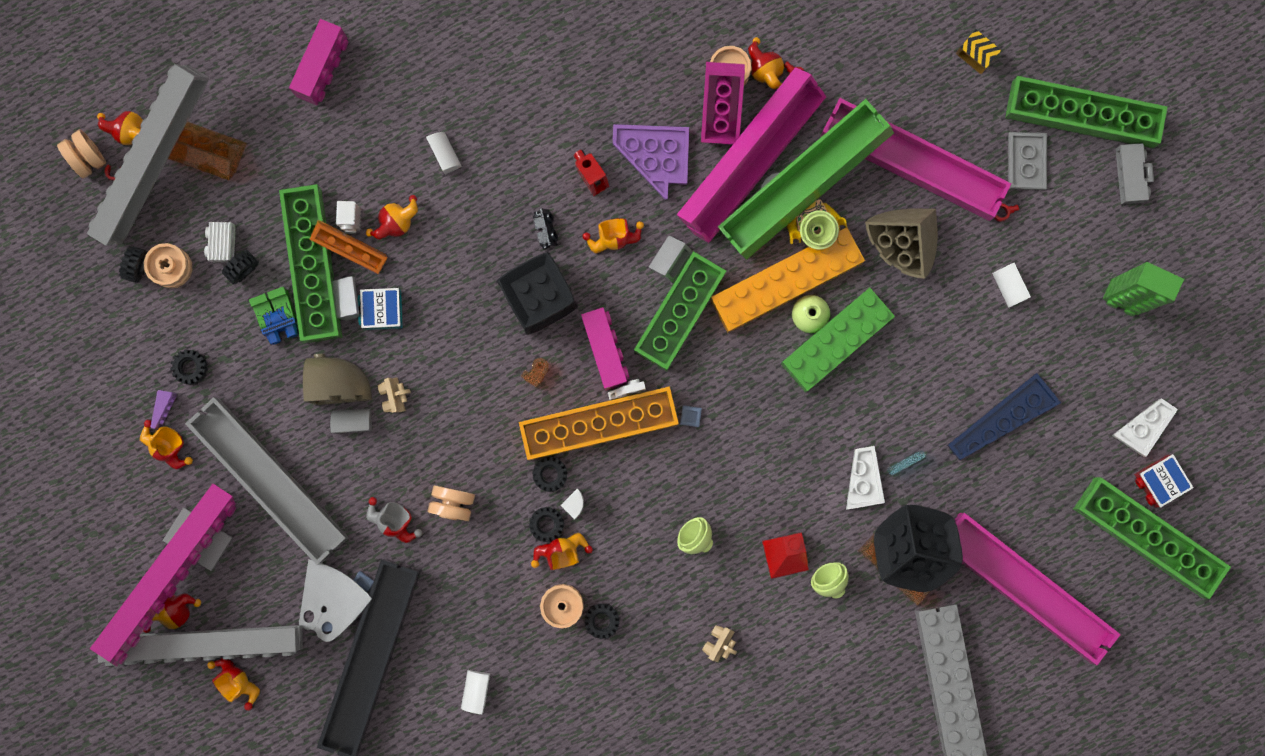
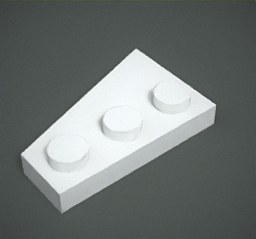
M1159 399L1112 436L1141 456L1147 457L1178 409L1165 400Z
M875 446L854 449L846 510L885 503Z

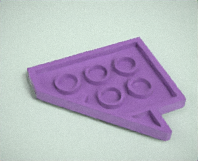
M613 124V146L664 200H668V184L687 185L689 127Z

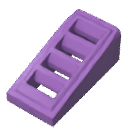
M157 391L151 428L159 429L162 427L177 397V393Z

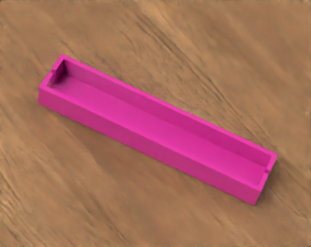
M796 67L678 212L677 216L694 235L710 243L720 230L718 226L734 213L824 101L826 95L817 86L818 84L811 74Z
M839 98L820 137L857 106ZM888 122L894 134L865 158L866 160L988 221L995 218L1002 204L1001 201L1005 198L1012 183Z
M215 484L211 485L90 647L92 651L116 667L118 664L124 663L128 657L127 652L131 647L134 648L140 641V634L143 630L147 631L153 623L152 618L156 613L159 614L165 607L164 602L168 597L171 598L177 590V584L180 580L184 581L188 576V569L192 564L195 565L199 561L202 550L204 548L207 549L211 545L213 535L222 530L225 524L223 522L227 516L231 517L235 512L236 503L233 496Z
M959 513L955 518L962 547L963 564L1089 663L1098 665L1108 652L1099 647L1102 645L1103 647L1111 648L1121 634L967 514Z

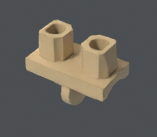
M398 378L384 379V382L378 385L379 393L381 395L387 394L389 401L382 402L383 411L392 413L406 411L404 403L407 402L406 395L411 393L410 389L404 390L403 383L399 384Z
M715 626L711 635L718 638L716 645L707 641L702 650L709 656V659L719 662L721 656L727 659L730 653L736 655L737 651L733 649L736 642L731 639L735 632L726 627Z

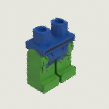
M285 287L267 292L268 295L264 293L249 299L262 334L267 337L270 344L276 345L282 342L279 332L282 331L286 332L289 339L299 336L297 317L288 290Z

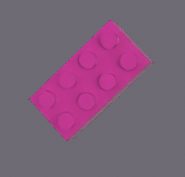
M322 19L319 20L289 86V89L297 98L316 106L318 102L323 101L325 97L324 89L326 85H330L333 79L332 71L334 67L337 68L340 64L341 58L339 56L341 51H345L348 46L347 36L341 27Z
M706 62L701 142L734 144L740 137L745 64Z
M604 308L581 314L605 391L626 385L629 374L626 366L622 367L621 361H624L621 349H616L615 346L618 340L615 330H610L609 325H612L609 311L605 312Z

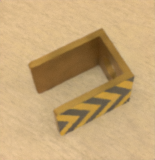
M975 29L956 52V55L979 74H982L1001 50Z

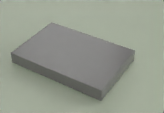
M1008 133V182L1012 183L1009 189H1047V133Z
M186 508L181 510L162 541L167 544L170 542L190 515V510ZM222 530L213 535L211 545L207 549L204 548L200 553L201 558L198 563L210 571H213L233 537Z

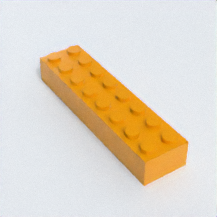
M844 228L839 231L836 241L830 247L825 249L807 247L712 296L710 301L727 333L854 269L863 264L865 260L848 228Z
M670 386L519 422L528 461L679 425Z

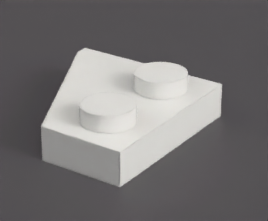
M639 379L628 381V385L608 392L609 400L645 392L644 381L640 382Z

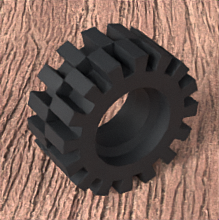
M129 246L127 251L124 252V257L121 259L120 278L134 283L140 282L145 272L144 260L148 252L144 249Z
M248 250L241 251L230 262H227V265L223 267L222 274L234 285L238 282L240 283L242 279L251 274L259 262Z
M184 350L183 352H178V355L173 357L174 361H171L172 367H170V371H173L172 376L177 381L191 385L197 384L199 381L201 382L202 378L206 377V370H208L206 364L208 363L199 352ZM188 360H193L196 363V370L193 374L187 375L183 371V364Z
M545 457L539 460L532 472L533 481L536 486L547 492L557 491L563 487L568 475L563 462L554 457ZM547 467H553L557 470L558 476L553 482H547L543 478V471Z
M551 507L538 509L529 520L531 534L542 542H550L557 539L564 529L562 515ZM544 517H550L554 521V528L550 532H544L539 527V522Z
M599 603L587 611L584 621L585 628L594 638L607 639L618 630L619 615L614 607ZM601 613L606 614L610 619L609 625L604 629L598 628L594 622L595 617Z

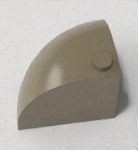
M912 208L893 210L875 215L865 222L872 245H875L880 253L879 256L887 264L893 265L901 270V273L908 276L924 279L928 276L933 267L937 251L938 229L936 209Z
M314 354V358H306L303 368L304 402L313 405L372 400L368 378L354 363L341 358L325 357V354Z

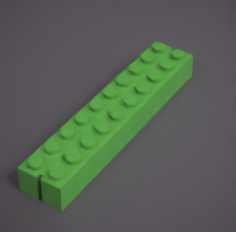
M865 99L723 221L718 228L747 260L892 136L894 132L891 126Z

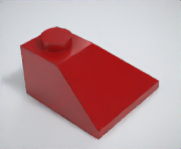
M801 532L762 541L771 579L809 570Z

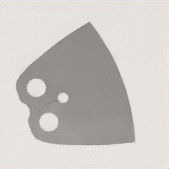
M308 559L299 625H302V628L305 630H314L318 638L325 642H330L338 637L358 617L372 598L356 582L342 572L323 563L316 565L312 560ZM323 606L327 608L326 613L321 612ZM308 610L314 614V620L311 623H307L304 620V613ZM325 622L332 624L333 629L330 634H324L322 631V625Z

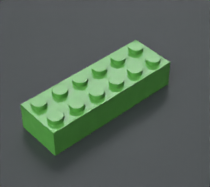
M693 251L635 347L634 353L667 372L723 279L726 270Z
M1145 262L1112 278L1103 300L1107 301L1106 304L1110 307L1124 309V313L1127 315H1139L1175 301L1184 279L1149 262Z
M869 287L787 357L781 365L806 393L895 316Z

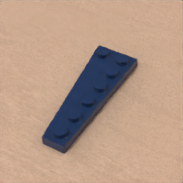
M1035 373L947 446L957 459L961 460L1059 405L1061 402L1041 377Z

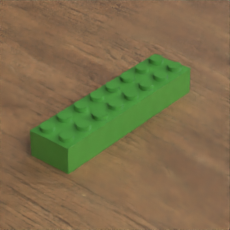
M1017 76L1011 84L1005 118L1129 144L1143 143L1144 147L1155 148L1161 144L1167 106Z
M316 184L279 190L300 341L312 343L343 338L340 319L337 318L331 252L329 249L310 240L317 221L320 220L326 223L322 189Z
M1096 477L1092 480L1073 508L1080 515L1201 598L1210 599L1231 568V566L1101 477Z

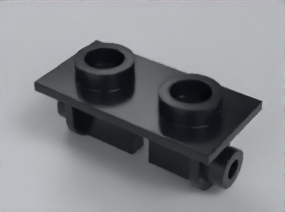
M541 208L540 211H535L533 216L536 230L543 229L542 232L537 233L539 245L542 246V249L558 246V234L553 227V214L549 209Z

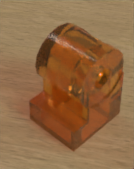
M543 358L535 359L532 363L531 371L527 372L524 370L521 378L538 388L548 373V362Z

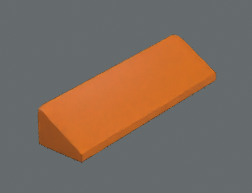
M320 220L317 221L310 237L311 241L379 274L387 260V255Z

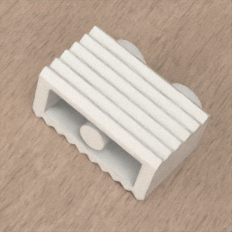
M337 201L336 224L341 230H345L344 233L356 234V231L361 230L360 219L362 217L360 215L362 210L354 201Z
M209 222V227L205 229L208 246H205L204 254L208 261L227 263L234 257L235 224L231 222Z

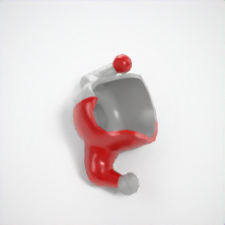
M375 497L369 499L370 505L366 518L370 522L377 524L379 531L383 535L396 537L404 543H409L416 537L422 536L420 529L415 530L414 533L407 532L406 528L412 517L405 507L395 502H389L380 512H376L375 505L377 499Z

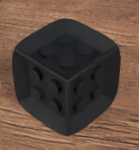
M549 252L529 259L497 279L498 285L501 287L510 307L524 328L526 335L544 329L578 308V303L574 300L565 278Z
M905 505L892 513L875 531L874 548L878 571L881 579L891 586L917 592L933 591L953 577L962 567L963 553L958 528L954 518L945 512L919 505Z

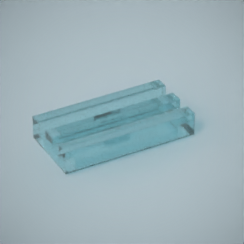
M922 450L917 451L888 467L887 471L889 475H894L925 458L926 455Z

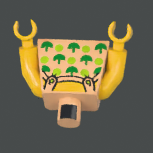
M816 200L787 225L790 244H793V239H798L799 243H801V222L806 215L813 211L820 210L830 213L836 219L838 227L844 225L847 228L846 219L840 217L827 203H823L822 200ZM820 227L814 228L816 234L821 232Z

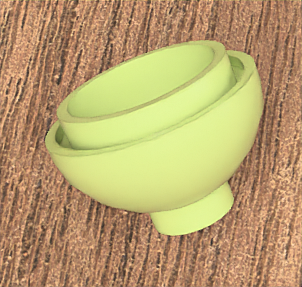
M813 211L806 215L801 222L800 236L803 242L810 248H828L838 237V223L826 211ZM815 227H820L821 232L819 234L814 232Z
M807 295L800 298L794 304L792 319L796 327L801 331L816 333L829 322L830 309L822 298L815 295ZM810 309H814L816 311L815 316L809 315Z
M701 517L688 521L681 528L678 535L677 543L679 549L687 554L708 552L713 546L710 524Z
M841 563L825 564L814 573L811 579V586L819 595L840 598L844 595L848 584V571Z

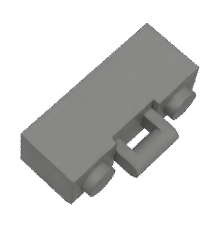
M1143 143L1120 145L1116 148L1121 205L1144 203L1149 200L1151 190L1147 183L1154 182L1152 163H1145L1147 151L1144 149Z

